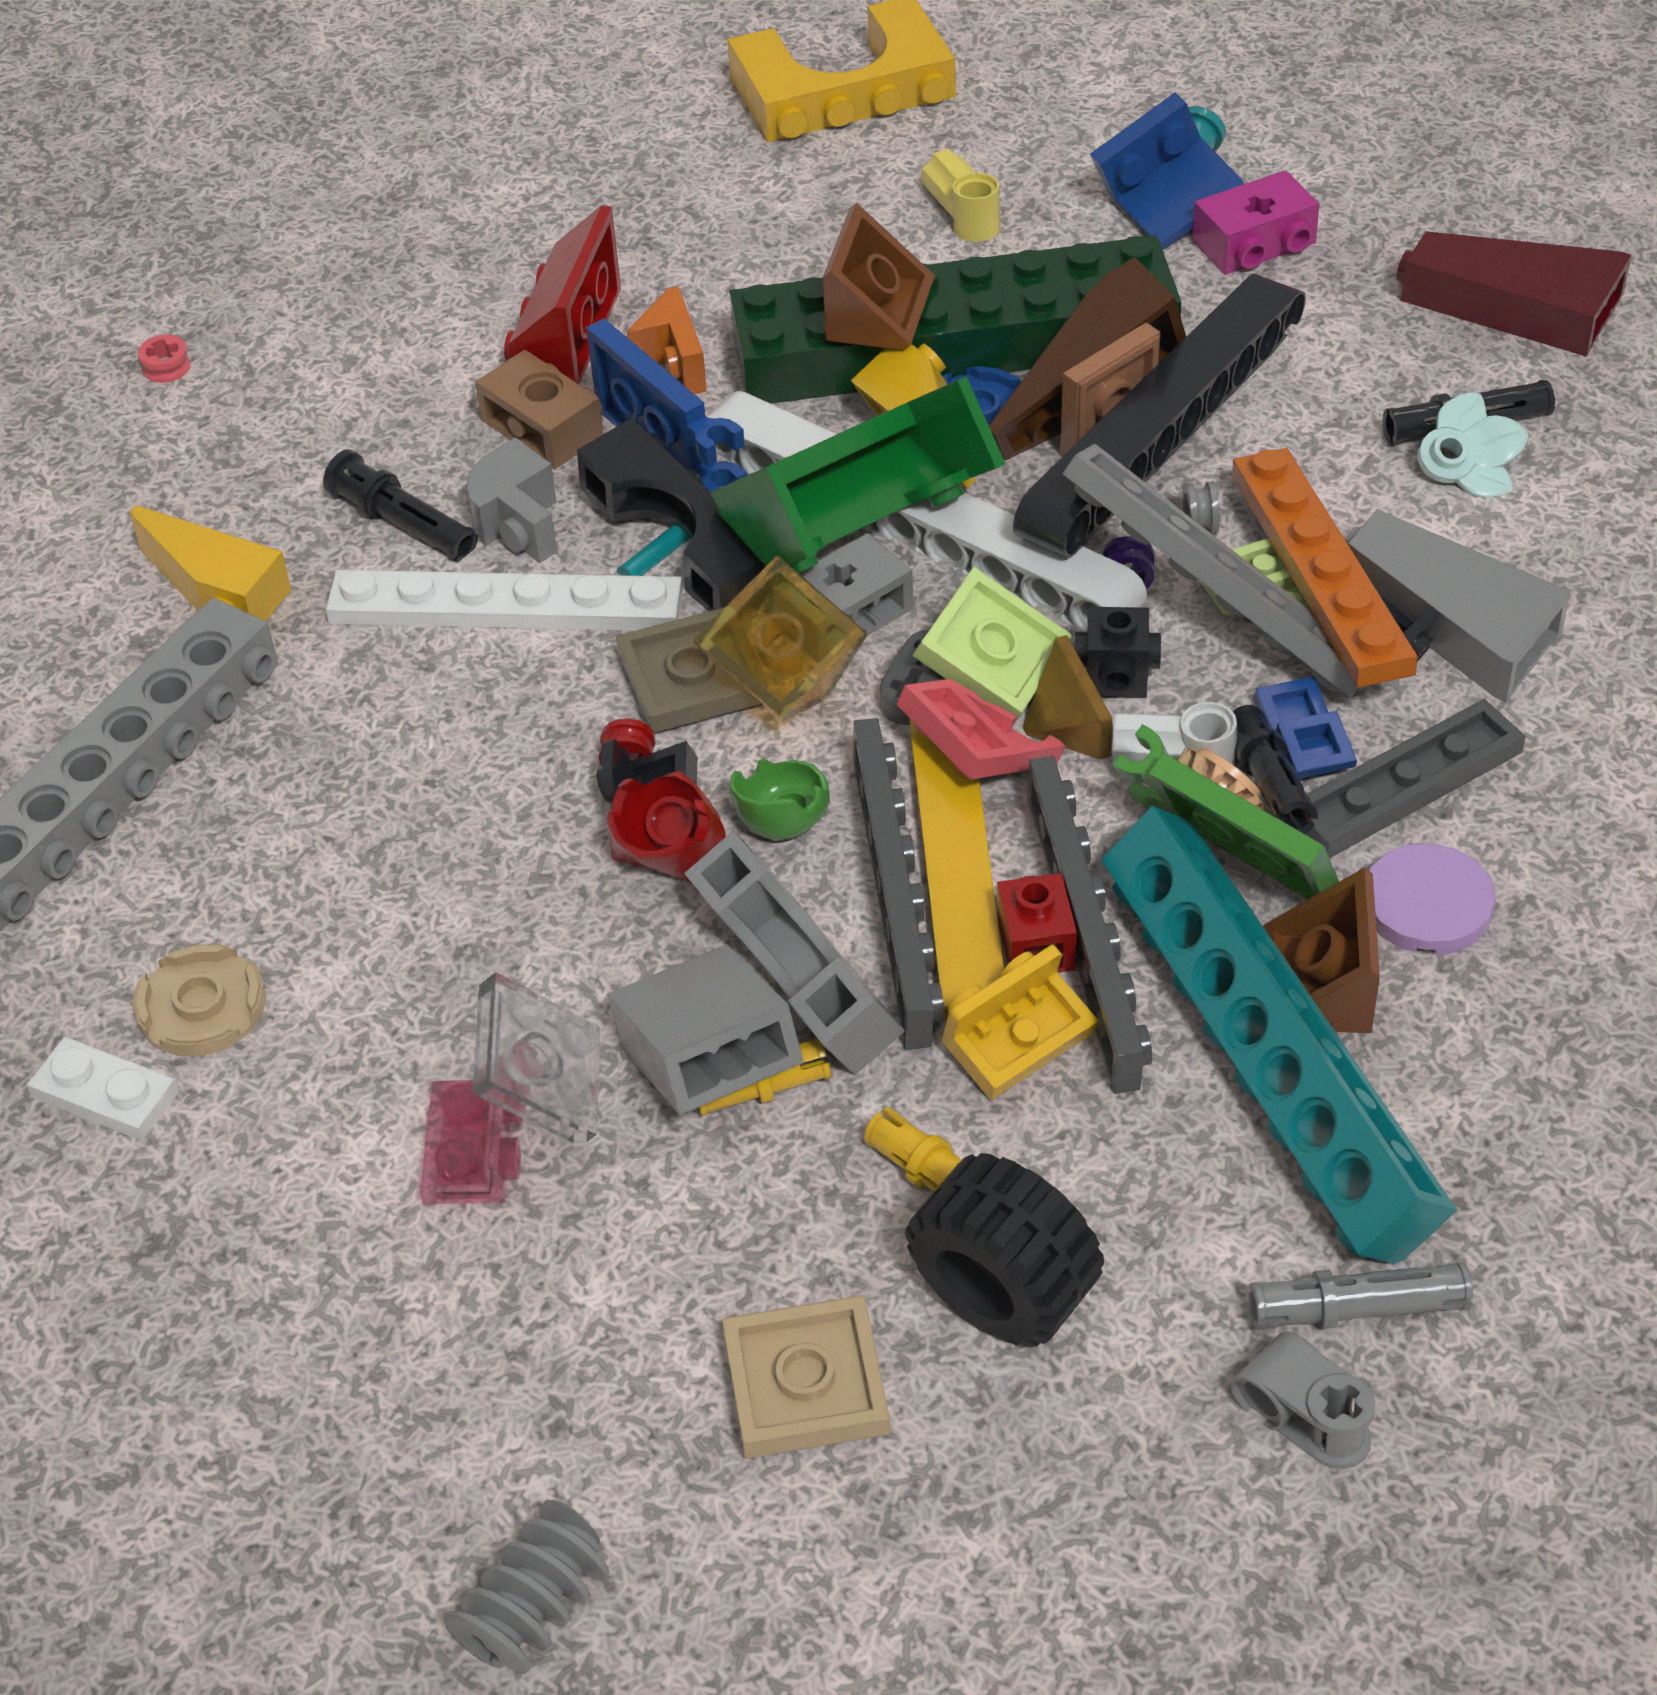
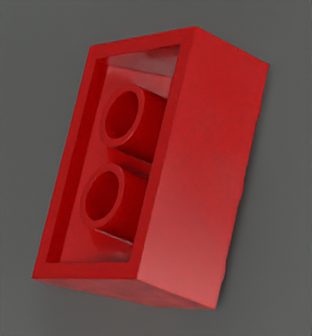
M601 205L558 240L546 264L541 263L539 265L536 275V286L531 297L526 296L523 299L515 331L510 330L506 336L504 344L505 361L526 350L543 362L554 365L560 373L575 383L580 384L590 361L586 327L604 318L608 320L621 291L612 206Z

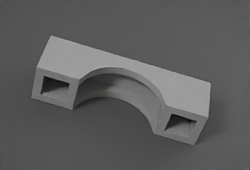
M734 830L684 873L718 916L733 930L777 981L788 996L789 1004L823 1046L854 1075L905 1032L766 863Z

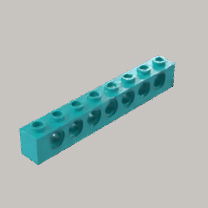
M1151 806L1101 859L1115 880V883L1112 885L1115 895L1123 904L1135 911L1145 926L1141 931L1143 938L1153 950L1165 957L1175 973L1172 976L1174 986L1186 999L1194 1003L1206 1021L1202 1026L1206 1035L1216 1046L1226 1051L1238 1069L1234 1073L1237 1083L1250 1097L1261 1104L1270 1118L1267 1122V1128L1273 1138L1282 1147L1292 1152L1304 1170L1300 1177L1306 1189L1317 1200L1326 1204L1338 1223L1335 1227V1232L1342 1244L1351 1253L1362 1259L1368 1257L1391 1264L1405 1260L1457 1211V1208L1192 822ZM1370 1175L1369 1184L1365 1191L1366 1181Z

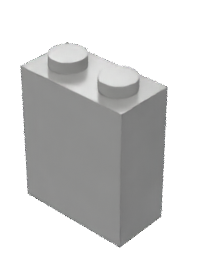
M728 944L607 994L620 1041L627 1055L679 1115L804 1062L788 1003Z

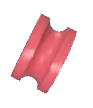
M164 334L154 336L143 342L138 349L142 372L147 379L153 382L165 383L175 381L184 376L190 369V359L187 356L186 343L176 335ZM163 357H169L168 359H165V360H159V359H161V358H163Z

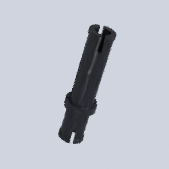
M1548 380L1479 393L1484 400L1485 407L1513 402L1511 406L1486 410L1487 417L1498 415L1515 421L1540 415H1552L1555 409L1554 390ZM1443 393L1432 396L1429 402L1400 408H1386L1383 413V429L1386 439L1390 444L1400 443V441L1425 437L1429 432L1436 429V419L1424 421L1425 418L1437 416L1439 410L1453 398Z
M1254 705L1237 707L1232 712L1235 714L1237 722L1236 755L1241 768L1248 775L1254 777L1256 785L1274 817L1303 834L1308 833L1315 826L1311 819H1318L1317 809L1307 796L1302 783L1287 760L1288 749L1284 739L1278 732L1270 729L1265 714L1259 707Z

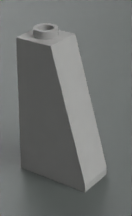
M1379 509L1372 514L1361 528L1354 527L1345 539L1377 592L1410 620L1415 622L1430 607L1440 614L1427 633L1435 639L1430 649L1501 701L1507 702L1563 631L1570 595L1569 590Z

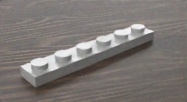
M1096 444L1073 457L1062 474L1075 483L1074 489L1081 498L1094 506L1106 507L1122 520L1121 526L1131 537L1145 544L1152 543L1169 557V564L1177 573L1189 580L1201 581L1217 594L1216 600L1226 611L1240 618L1247 617L1264 630V637L1272 647L1286 655L1294 654L1312 668L1313 676L1322 686L1336 693L1343 692L1350 698L1361 688H1357L1312 611Z

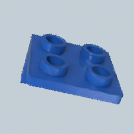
M1176 92L1090 153L1108 194L1147 236H1158L1162 249L1167 248L1193 229L1195 201L1244 184L1243 180L1200 137L1187 103Z

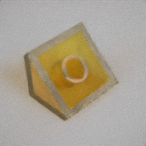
M777 555L693 640L695 645L783 722L821 703L832 693L866 639L867 632Z

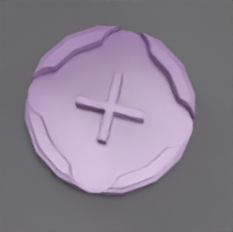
M1433 843L1408 844L1385 853L1370 867L1369 871L1373 873L1377 933L1395 946L1412 952H1417V948L1434 950V954H1451L1473 945L1488 930L1496 901L1492 879L1476 860L1461 851Z

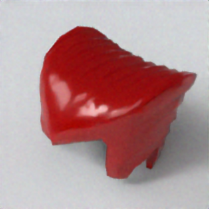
M682 771L660 776L647 784L627 778L618 785L613 798L612 810L607 814L611 857L613 860L659 871L674 878H681L688 883L692 882L684 873L726 837L725 829L717 810L696 783Z

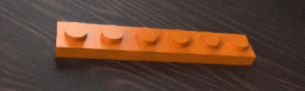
M1289 449L1263 450L1253 455L1234 458L1232 467L1233 480L1356 687L1359 688L1415 676L1417 654Z

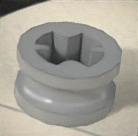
M1205 482L1202 489L1195 488L1193 483L1184 484L1182 491L1183 512L1210 533H1218L1220 508L1215 482Z

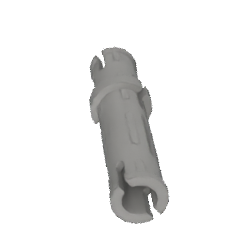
M1464 1262L1436 1267L1385 1270L1354 1275L1333 1276L1330 1270L1314 1271L1311 1278L1281 1282H1252L1249 1284L1250 1292H1248L1250 1316L1256 1330L1281 1327L1283 1325L1318 1323L1320 1329L1336 1328L1338 1321L1355 1318H1375L1437 1310H1466L1472 1307L1471 1299H1473L1472 1279L1469 1268Z

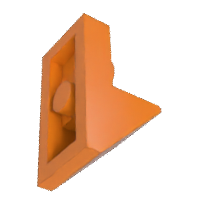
M679 286L668 288L629 328L627 338L659 365L665 364L667 372L676 379L679 378L680 382L692 393L707 392L704 354Z

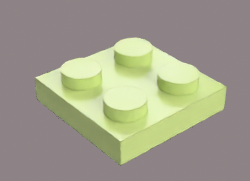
M973 567L912 656L945 679L954 680L975 692L984 701L996 704L1019 717L1037 690L1055 638L1067 635L1070 639L1072 634Z

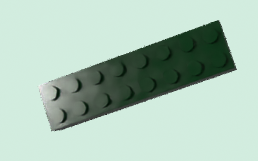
M1157 235L1146 237L1132 236L1122 240L1091 244L1078 243L1068 247L1024 250L1013 254L970 257L965 260L924 264L935 277L911 344L918 349L924 343L939 356L946 366L940 373L942 376L952 372V378L965 375V368L976 366L997 368L1008 373L1031 370L1089 290L1096 286L1105 274L1111 270L1118 269L1133 257L1175 297L1180 316L1182 302ZM812 277L803 281L771 285L757 284L748 288L729 290L733 340L744 392L770 404L858 393L851 380L884 349L882 347L826 340L823 278Z

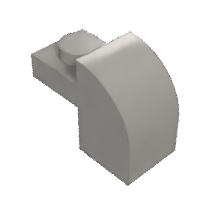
M515 437L481 458L474 465L468 476L467 490L474 530L478 534V539L485 546L502 537L505 544L513 552L519 553L523 550L538 563H541L557 553L552 514L546 510L557 503L551 463Z

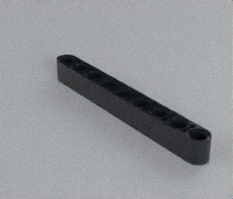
M1254 273L1248 276L1026 492L1014 516L1013 532L1015 536L1065 557L1075 555L1114 514L1104 506H1094L1081 498L1074 489L1075 483L1062 474L1073 457L1096 444L1146 483L1275 352L1288 336V334H1285L1291 324L1297 325L1300 322L1306 302L1305 292Z

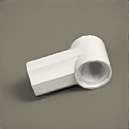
M1215 702L1198 703L1189 707L1182 716L1115 714L1112 749L1113 763L1119 755H1123L1134 762H1140L1148 757L1150 750L1144 748L1135 735L1143 724L1160 736L1168 755L1176 760L1185 748H1191L1196 751L1205 748L1224 758L1236 767L1237 765L1236 716L1230 708L1223 704Z

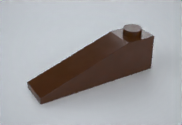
M1135 257L1118 269L1109 271L1096 286L1089 290L989 425L1005 461L1061 434L1064 372L1144 323H1148L1160 331L1158 364L1187 337L1175 297Z

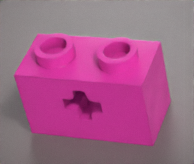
M1287 170L1195 201L1192 241L1224 275L1244 268L1252 269L1266 260L1289 252L1298 253L1309 245L1315 244L1320 204Z

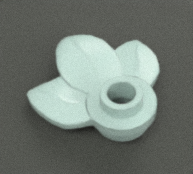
M1475 392L1465 393L1449 400L1439 410L1436 419V429L1429 432L1419 445L1418 461L1424 475L1432 480L1442 483L1456 482L1467 493L1474 496H1498L1513 490L1511 479L1503 466L1521 453L1529 436L1528 432L1519 423L1510 418L1498 415L1487 417L1485 403L1481 394ZM1440 448L1450 450L1457 458L1449 459L1441 453Z

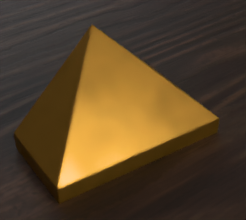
M1068 636L1057 637L1038 684L1023 730L1027 736L1042 741L1051 735L1059 739L1066 746V749L1096 759L1110 757L1112 716Z

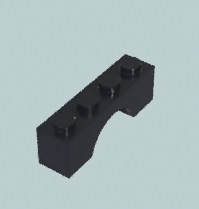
M630 418L577 449L580 489L614 522L632 518L657 519L679 526L691 539V542L683 552L685 591L707 611L730 606L734 615L775 590L776 570L770 572L725 522L716 509L710 491L704 486L697 472L689 466L684 467L668 452L666 445L659 436L654 433H647L633 418Z

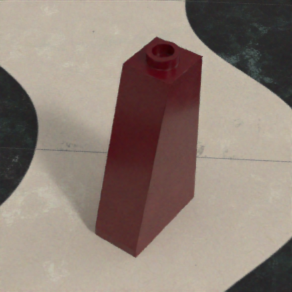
M1426 231L1413 251L1407 249L1404 252L1397 270V281L1403 282L1402 302L1587 357L1624 295L1632 254L1621 251Z

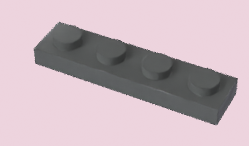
M1483 699L1307 793V796L1317 809L1318 819H1311L1315 826L1305 835L1324 845L1329 858L1523 753L1526 735L1487 700Z

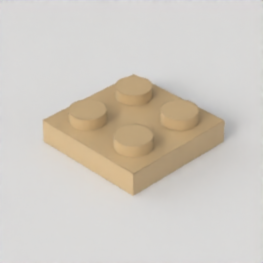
M865 1295L722 1318L745 1459L891 1434L890 1416Z

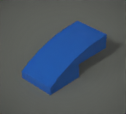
M1314 676L1256 688L1254 695L1255 705L1265 714L1270 729L1278 732L1284 739L1288 749L1287 760L1292 765L1299 779L1356 767L1357 759L1337 710L1328 712Z

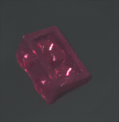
M509 1058L494 1059L492 1080L432 1082L420 1185V1196L423 1205L505 1203L507 1179H519L521 1171L520 1140L518 1137H511L513 1123H524L526 1116L524 1082L513 1081Z

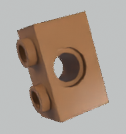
M523 350L475 381L481 421L510 440L515 437L551 463L554 470L575 457L577 449L604 434L601 417L603 409L596 394L591 389L580 386L560 373L554 365L543 362L526 350Z

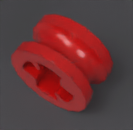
M617 719L609 722L602 729L600 736L601 748L598 757L600 766L602 761V744L604 742L616 739L630 760H634L653 753L656 743L654 731L649 725L635 719Z

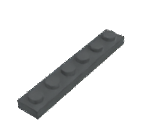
M878 718L854 720L853 764L900 1024L905 1030L902 1034L905 1050L932 1047L933 1024L944 1022V1003L940 983L929 984L927 972L934 971V952L930 932L919 933L917 922L924 921L923 891L921 883L910 884L908 873L915 872V854L912 836L901 835L899 826H905L906 824L903 789H892L890 780H896L895 747L893 742L883 743Z
M1054 756L1029 759L1027 799L1049 874L1062 873L1077 932L1076 966L1089 1010L1099 1020L1095 1031L1114 1094L1137 1091L1141 1089L1143 1066L1152 1063L1150 1035L1145 1024L1136 1025L1132 1014L1136 1011L1134 983L1130 973L1120 974L1117 962L1120 961L1121 949L1117 927L1114 922L1105 923L1102 912L1105 911L1106 902L1103 882L1099 873L1090 874L1087 864H1090L1091 850L1088 833L1085 826L1076 827L1073 819L1076 816L1074 787L1071 780H1061Z

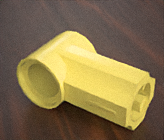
M950 149L933 153L931 160L922 168V183L953 217L955 234L961 239L974 242L986 241L995 237L1000 229V191L998 180L985 173H976L962 156H956Z

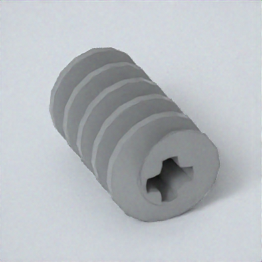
M546 1500L539 1508L540 1518L529 1519L520 1530L521 1541L509 1542L500 1553L501 1564L489 1565L481 1575V1588H470L460 1600L461 1611L449 1612L444 1618L447 1630L467 1651L481 1661L496 1668L506 1666L517 1673L525 1675L532 1665L520 1648V1645L525 1642L536 1649L545 1651L552 1642L547 1632L541 1626V1620L544 1618L554 1625L564 1628L571 1620L568 1610L559 1600L562 1595L576 1603L584 1604L591 1595L579 1575L584 1573L595 1580L603 1581L610 1573L607 1564L598 1554L601 1546L600 1539L595 1530L569 1505L557 1500Z

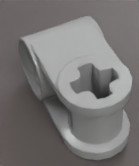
M1288 1331L1280 1333L1231 1383L1232 1394L1244 1411L1248 1412L1250 1408H1253L1267 1419L1263 1423L1265 1427L1276 1430L1314 1460L1328 1468L1347 1469L1355 1467L1365 1460L1371 1450L1372 1435L1369 1425L1374 1419L1376 1401L1372 1390L1362 1380L1352 1376L1319 1353L1310 1342L1296 1333ZM1353 1398H1355L1354 1412L1352 1411ZM1325 1433H1327L1326 1448L1323 1446Z

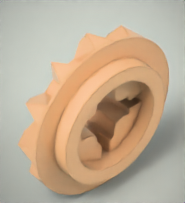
M1185 748L1178 757L1177 761L1258 808L1266 810L1265 805L1259 799L1261 796L1259 788L1245 774L1224 758L1205 748H1201L1199 751Z

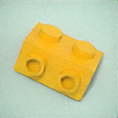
M1054 944L1035 956L1031 952H1025L1017 956L1003 969L999 979L983 989L979 985L967 988L948 1007L949 1015L941 1041L991 1101L1095 1033L1099 1020L1057 972L1062 954Z

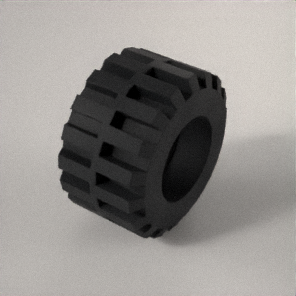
M980 1153L978 1156L971 1154L964 1157L908 1221L909 1225L905 1228V1237L909 1242L907 1245L909 1254L917 1264L916 1268L934 1292L952 1310L975 1327L1014 1345L1020 1343L1027 1347H1037L1040 1343L1046 1344L1051 1340L1103 1273L1101 1268L1104 1265V1255L1098 1248L1100 1243L1096 1234L1087 1225V1220L1067 1197L1029 1168L1026 1169L1015 1161L1004 1157L999 1159L992 1154Z

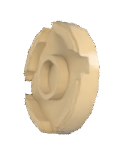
M193 945L173 951L158 961L160 967L153 971L149 978L146 972L137 983L132 1002L140 1032L155 1048L176 1056H205L228 1049L251 1032L263 1015L266 992L258 966L250 959L247 961L245 958L237 956L235 949L224 945Z

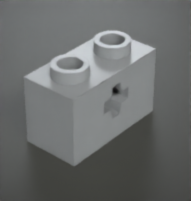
M868 533L845 546L837 548L831 554L819 560L818 564L789 576L774 586L777 625L820 663H823L913 609L912 569Z

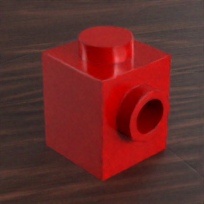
M1062 873L1024 876L1013 880L998 881L997 918L1007 964L1025 952H1031L1035 956L1054 944L1062 954L1057 972L1076 971L1077 932Z

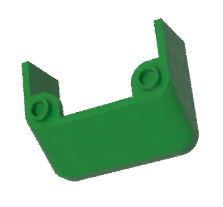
M967 376L716 489L710 492V495L719 515L769 571L782 568L785 576L789 577L818 564L816 551L824 548L825 545L928 498L932 508L964 494L960 483L1005 465V462Z

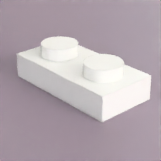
M65 1036L26 1085L31 1098L141 1141L144 1140L179 1093L175 1078Z

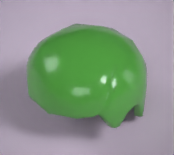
M761 759L758 761L755 772L749 778L745 779L742 772L734 771L731 775L729 791L735 812L747 829L758 836L772 841L797 837L811 829L827 812L830 803L828 781L814 764L798 760H788L772 764L766 759Z

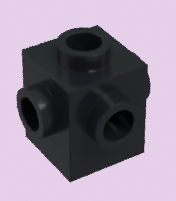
M1088 607L1087 631H1075V650L1101 698H1147L1148 669H1160L1161 633L1149 632V608Z

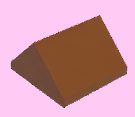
M858 203L849 208L823 275L826 340L904 350L912 343L935 275Z
M1362 868L1263 925L1335 1032L1372 1033L1380 971L1373 873L1366 868Z

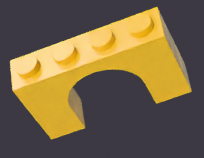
M889 0L868 5V44L878 59L865 67L847 72H822L801 65L792 58L775 28L727 39L730 78L766 141L772 142L785 138H796L801 134L834 126L840 127L850 122L879 115H890L899 110L928 103L935 104L944 99L956 97L955 57L918 1Z

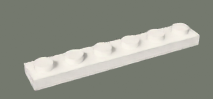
M336 570L326 607V614L329 624L640 630L679 619L683 584L682 577Z

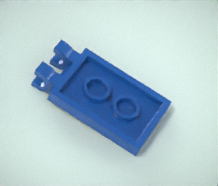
M605 318L586 327L594 393L601 402L602 415L617 427L633 418L647 433H654L659 436L666 445L668 452L684 467L689 466L693 468L710 492L719 489V486H725L747 476V472L735 463L727 461L717 462L716 443H725L734 451L745 447L744 429L740 425L726 418L706 417L704 402Z

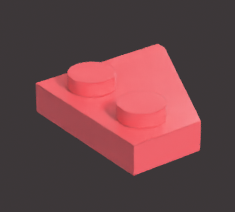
M952 679L905 685L897 703V706L916 724L918 731L930 738L952 761L953 766L970 780L1029 770V759L1054 756L1058 764L1066 747L1059 739L1051 735L1044 741L1035 742L1013 730L1012 728L1018 716L996 704L984 701L975 692Z

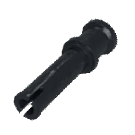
M351 449L343 450L337 453L329 462L323 476L325 492L336 499L344 496L358 505L360 513L366 517L380 519L383 516L413 536L422 539L447 554L456 562L461 561L476 548L478 534L474 529L464 526L432 505L401 489V484L396 475L387 470L376 471L364 464L363 457ZM348 469L350 476L345 474L344 470Z

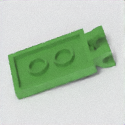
M1142 724L1135 733L1139 743L1144 748L1150 750L1148 757L1140 762H1134L1123 755H1119L1113 763L1117 774L1131 781L1126 790L1132 800L1149 808L1155 806L1191 821L1201 837L1304 898L1310 899L1339 882L1324 845L1170 757L1160 736L1149 727Z

